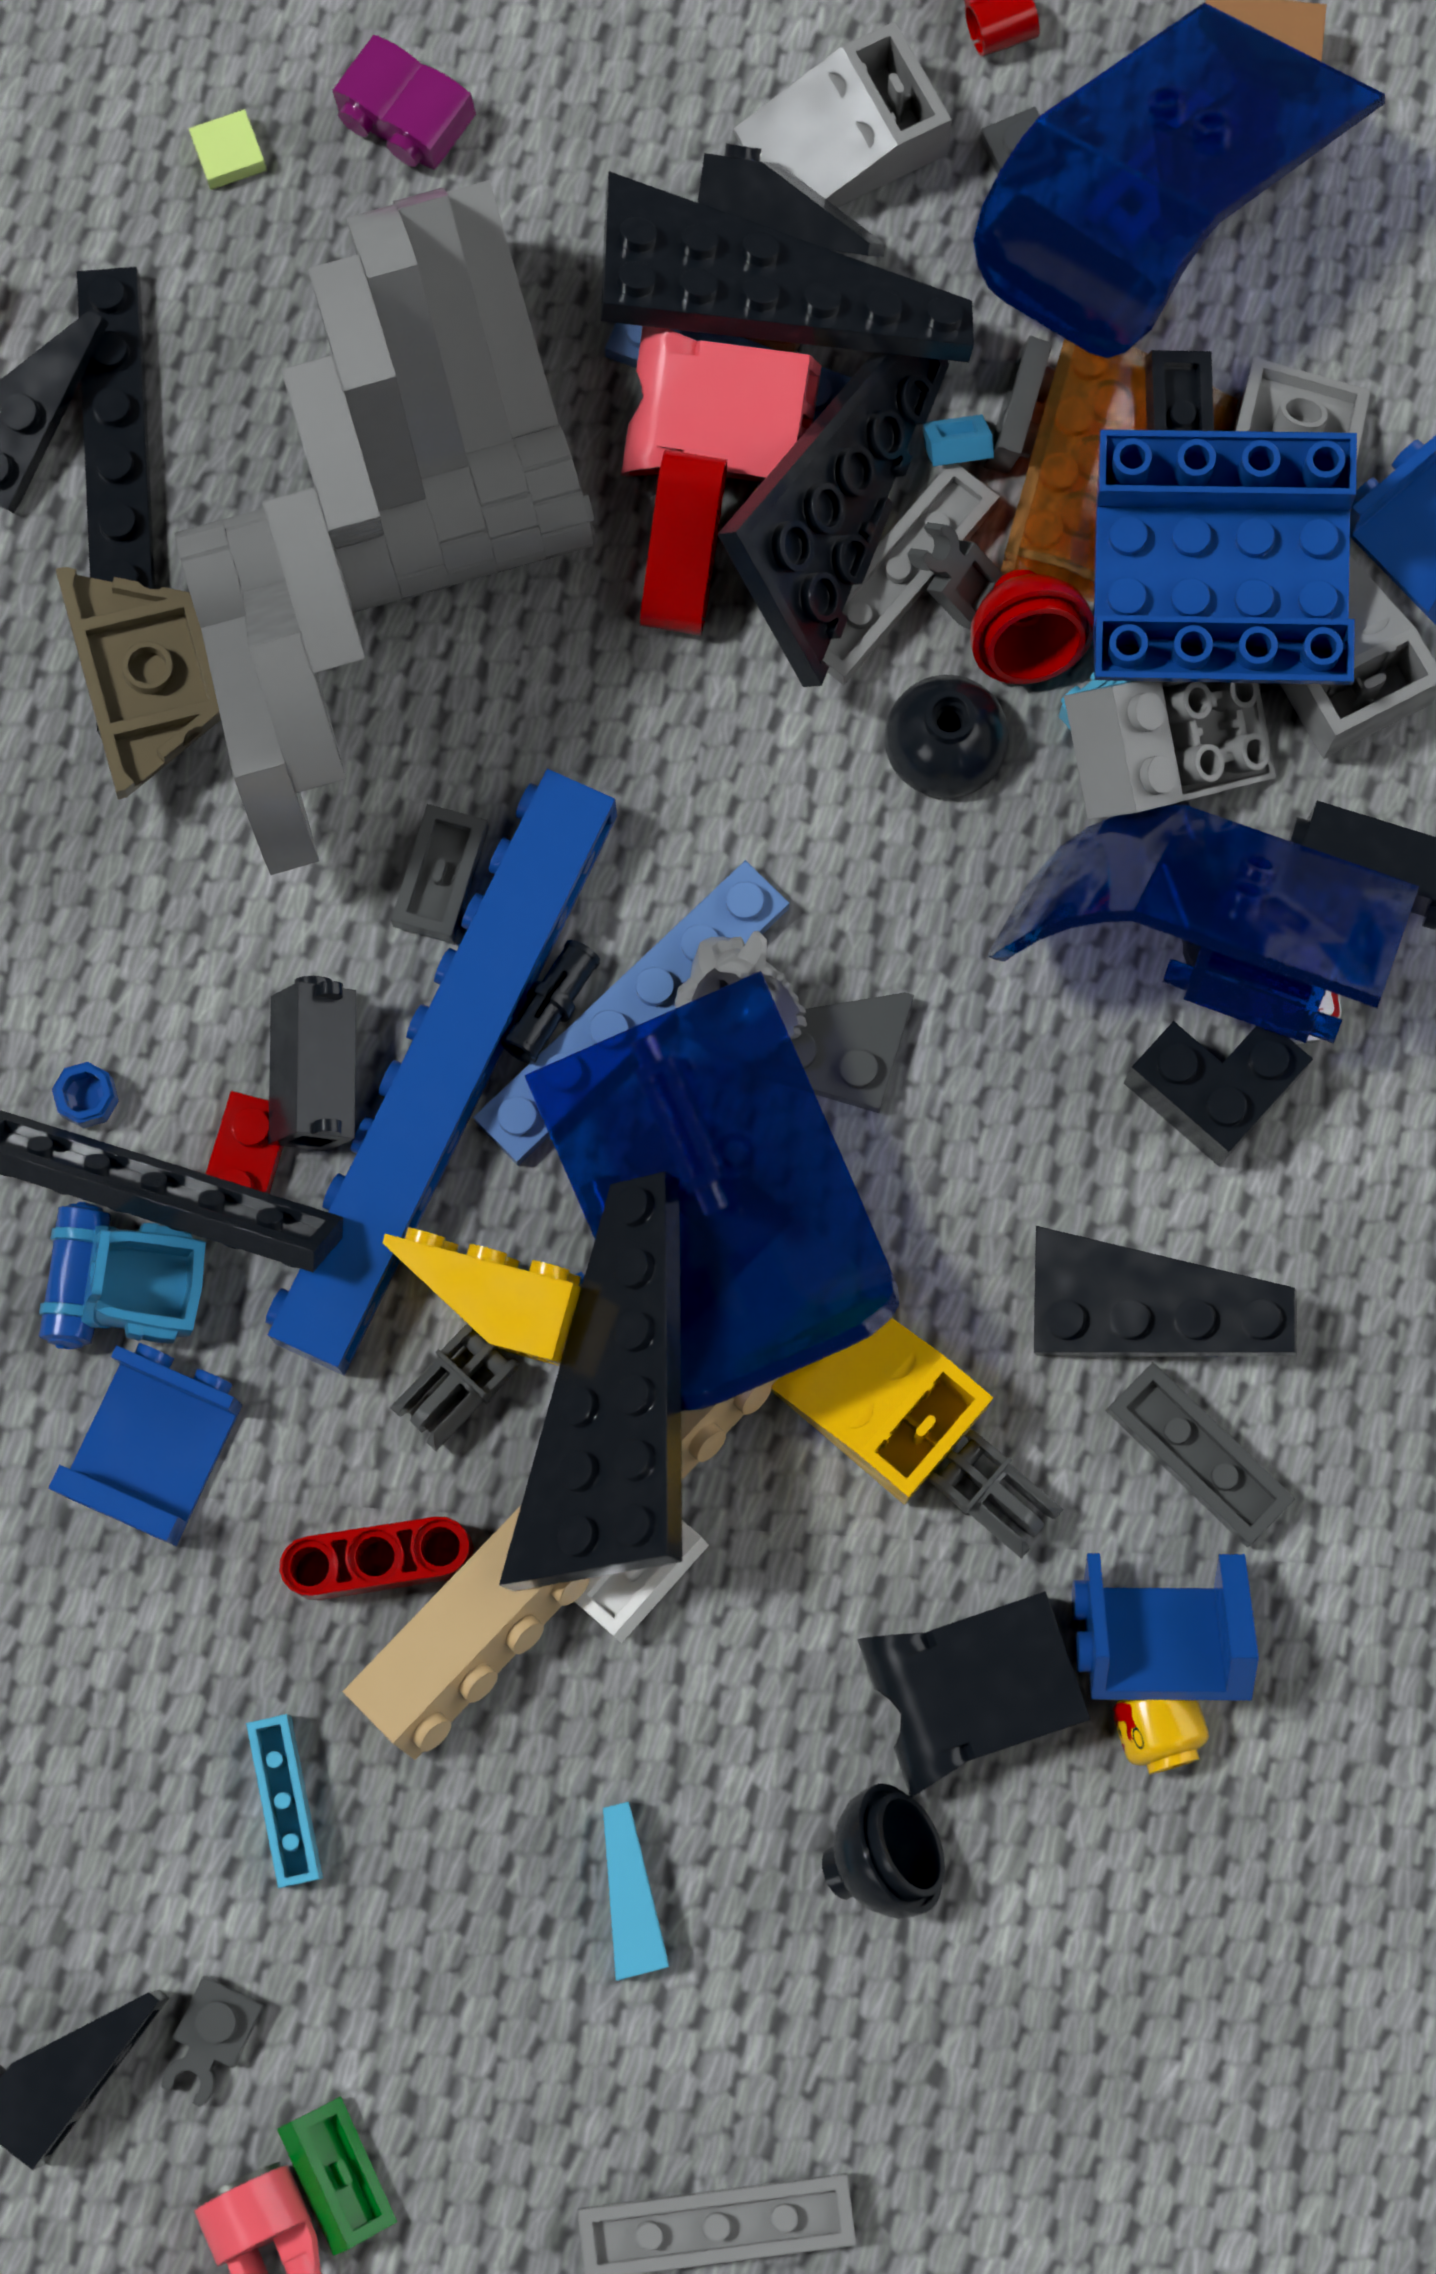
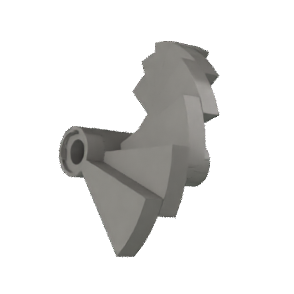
M490 180L447 192L441 187L394 200L393 205L346 217L356 255L308 268L332 355L281 369L315 487L263 501L264 508L174 532L183 572L202 631L234 780L270 875L320 861L301 792L346 779L318 672L365 659L353 613L401 599H409L448 588L451 585L593 546L592 536L596 534L591 523L594 520L589 495L588 493L582 494L565 435L557 420Z

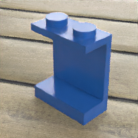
M1435 435L1425 445L1419 439L1409 444L1391 464L1395 470L1379 483L1373 477L1356 490V496L1350 510V538L1436 625Z
M139 1343L133 1353L116 1345L111 1358L120 1365L71 1468L69 1469L59 1464L48 1489L177 1547L243 1405L235 1397L228 1395L233 1384L216 1375L197 1368L192 1379L170 1369L174 1358L157 1349Z
M1087 1553L1084 1580H1073L1072 1616L1073 1620H1084L1085 1632H1077L1076 1664L1078 1672H1089L1091 1699L1252 1701L1259 1655L1245 1554H1219L1214 1588H1103L1100 1553Z

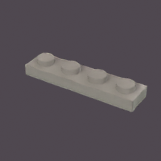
M957 463L948 464L879 543L863 584L852 586L842 611L848 617L847 624L841 638L831 639L823 659L829 666L828 674L844 685L928 588L935 574L932 571L920 570L914 567L907 555L911 548L927 550L932 554L934 540L924 529L926 524L930 522L948 525L956 532L959 540L968 541L998 507L1000 499L998 494Z
M847 2173L578 2208L577 2210L585 2274H643L856 2245Z

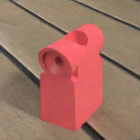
M643 326L636 368L643 398L634 416L628 423L621 475H659L663 453L667 449L727 459L726 477L763 482L812 425L822 365L808 354L702 340L696 341L670 329Z

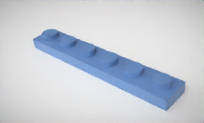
M745 860L537 1056L539 1058L535 1064H529L473 1117L474 1122L519 1166L678 1015L675 1009L677 990L691 976L692 962L700 942L711 937H742L744 944H746L754 931L758 930L763 934L789 910V902Z

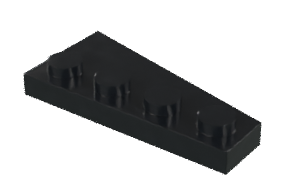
M1036 1226L1034 1353L1037 1356H1297V1291L1294 1287Z

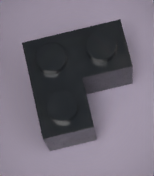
M1264 1017L1222 1063L1173 1021L1131 1067L1124 1084L1215 1164L1220 1166L1302 1076L1313 1058Z

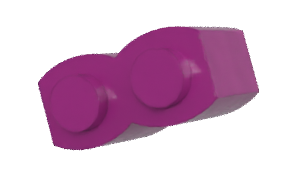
M373 35L332 90L339 111L338 117L348 129L361 137H367L371 132L377 137L387 140L389 151L401 162L411 167L421 163L425 167L436 170L476 115L472 95L463 86L444 73L421 64L401 47L377 35Z

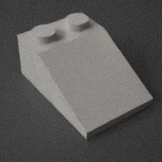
M1253 357L1233 431L1357 433L1358 457L1371 390Z

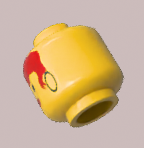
M1119 1700L1112 1710L1127 1760L1133 1765H1146L1149 1775L1171 1770L1199 1760L1197 1749L1203 1747L1209 1738V1731L1198 1700Z

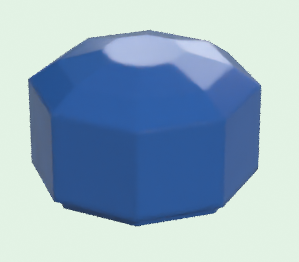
M89 1062L64 1068L52 1088L58 1113L66 1120L83 1129L107 1122L119 1102L111 1075Z

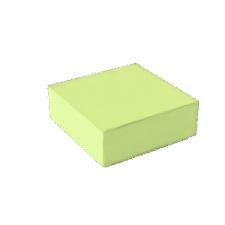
M245 109L188 128L210 190L267 171Z

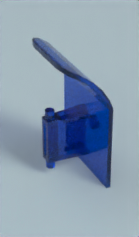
M1203 2L1035 120L1000 169L981 207L973 239L977 266L987 287L1003 302L1085 351L1104 358L1124 354L1136 346L1152 330L1183 272L1201 245L1220 222L1384 105L1385 94Z
M1188 805L1162 806L1138 813L1111 817L1087 827L1061 845L1024 889L989 950L987 957L999 962H1005L1037 941L1071 928L1103 922H1135L1201 946L1195 966L1170 959L1162 983L1186 991L1183 1000L1303 1043L1307 1042L1310 1035L1334 1044L1343 1019L1318 1011L1325 991L1327 990L1378 1008L1419 886Z
M761 971L524 1075L594 1239L596 1238L610 1184L663 1171L680 1179L681 1411L700 1410L716 1405L837 1353L870 1337L892 1318L900 1305L898 1285Z

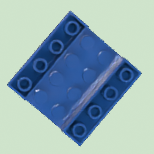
M1100 430L1094 571L1093 647L1095 680L1353 685L1355 619H1349L1350 509L1356 496L1357 433Z

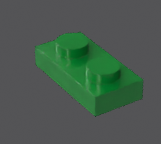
M341 2096L277 2128L333 2256L349 2250L397 2223V2219Z

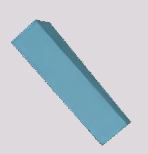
M630 1802L603 1808L616 1981L669 1967Z

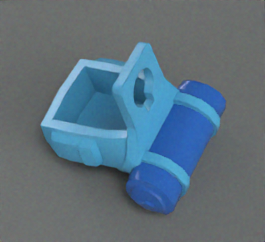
M78 1202L77 1204H69L68 1206L58 1208L56 1227L52 1228L50 1238L53 1241L46 1295L44 1303L40 1304L39 1315L42 1316L39 1332L41 1339L46 1340L49 1344L56 1345L58 1349H77L92 1344L95 1328L110 1329L113 1327L125 1329L126 1338L153 1343L172 1344L177 1337H188L191 1335L203 1286L205 1241L192 1238L190 1233L172 1230L158 1223H142L139 1231L118 1229L110 1226L111 1215L105 1212L103 1208L87 1202Z

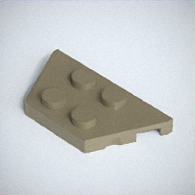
M73 568L55 569L117 799L127 798L221 720L201 627L190 592L166 587L149 589L137 581L114 577L113 582L77 575L76 569Z

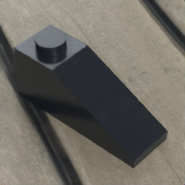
M726 143L724 155L704 153L697 203L829 250L865 256H884L885 244L780 164L760 161L762 149Z
M160 1990L148 1992L14 2061L7 2070L0 2065V2145L31 2170L44 2166L169 2000V1997Z

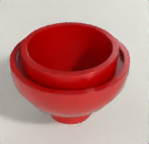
M1014 570L1006 573L996 582L994 589L987 594L977 609L970 628L972 653L978 667L986 675L1000 682L1032 684L1046 681L1067 671L1084 656L1093 640L1094 617L1087 601L1071 584L1050 575L1036 574L1031 570Z

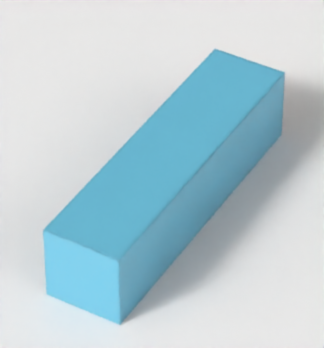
M284 1714L246 1723L278 1888H285L323 1879L292 1716Z

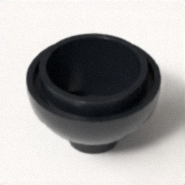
M957 675L932 676L909 687L893 705L885 727V750L896 774L911 788L932 797H962L974 793L987 785L999 772L1008 750V724L997 699L981 684ZM952 715L960 721L961 728L955 732H945L938 727L937 721L942 716Z
M881 1783L863 1790L849 1801L837 1822L833 1847L827 1849L823 1854L822 1870L829 1888L839 1898L847 1900L854 1897L867 1909L875 1913L902 1919L926 1913L936 1905L944 1880L945 1859L938 1832L924 1808L899 1788Z

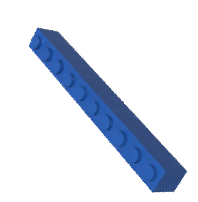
M546 769L538 786L530 783L525 789L516 811V817L521 819V822L512 840L503 838L492 856L489 872L493 873L494 877L485 895L475 893L467 906L461 924L467 931L457 951L449 948L438 965L434 982L440 986L430 1006L421 1004L410 1022L406 1038L412 1040V1043L402 1063L393 1060L384 1074L379 1087V1095L384 1096L383 1102L374 1119L366 1116L355 1133V1139H353L351 1144V1151L357 1154L346 1176L338 1173L326 1192L322 1207L328 1210L329 1213L343 1217V1238L314 1272L300 1268L290 1290L281 1288L269 1307L265 1322L272 1326L268 1336L276 1345L345 1376L401 1261L382 1243L384 1235L389 1234L405 1239L408 1227L417 1228L504 1050L501 1040L509 1032L528 1001L526 994L532 984L538 980L617 818L615 798L550 769Z

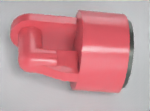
M280 2162L270 2164L215 2190L198 2201L199 2208L194 2213L217 2267L227 2264L231 2274H269L258 2249L274 2242L287 2274H322L317 2234L288 2165L281 2167Z

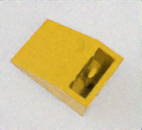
M408 1227L405 1239L389 1234L384 1235L382 1243L489 1344L519 1356L560 1366L581 1292V1287H579L580 1276L569 1273L570 1270L536 1260L531 1261L529 1271L518 1269L520 1261L507 1257V1253L475 1244H469L467 1255L457 1253L458 1244L446 1241L443 1236Z
M861 1295L855 1308L841 1320H834L820 1334L808 1358L796 1367H789L771 1386V1391L904 1505L987 1410L994 1398L942 1353Z

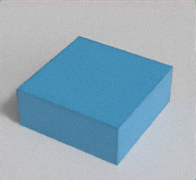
M982 414L922 424L924 446L933 466L994 458L992 433Z

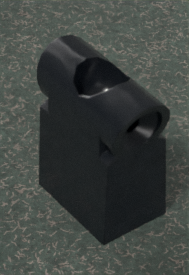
M1046 1591L925 1633L882 1635L857 1639L874 1690L888 1698L901 1713L900 1733L894 1750L910 1797H914L968 1761L1090 1720Z

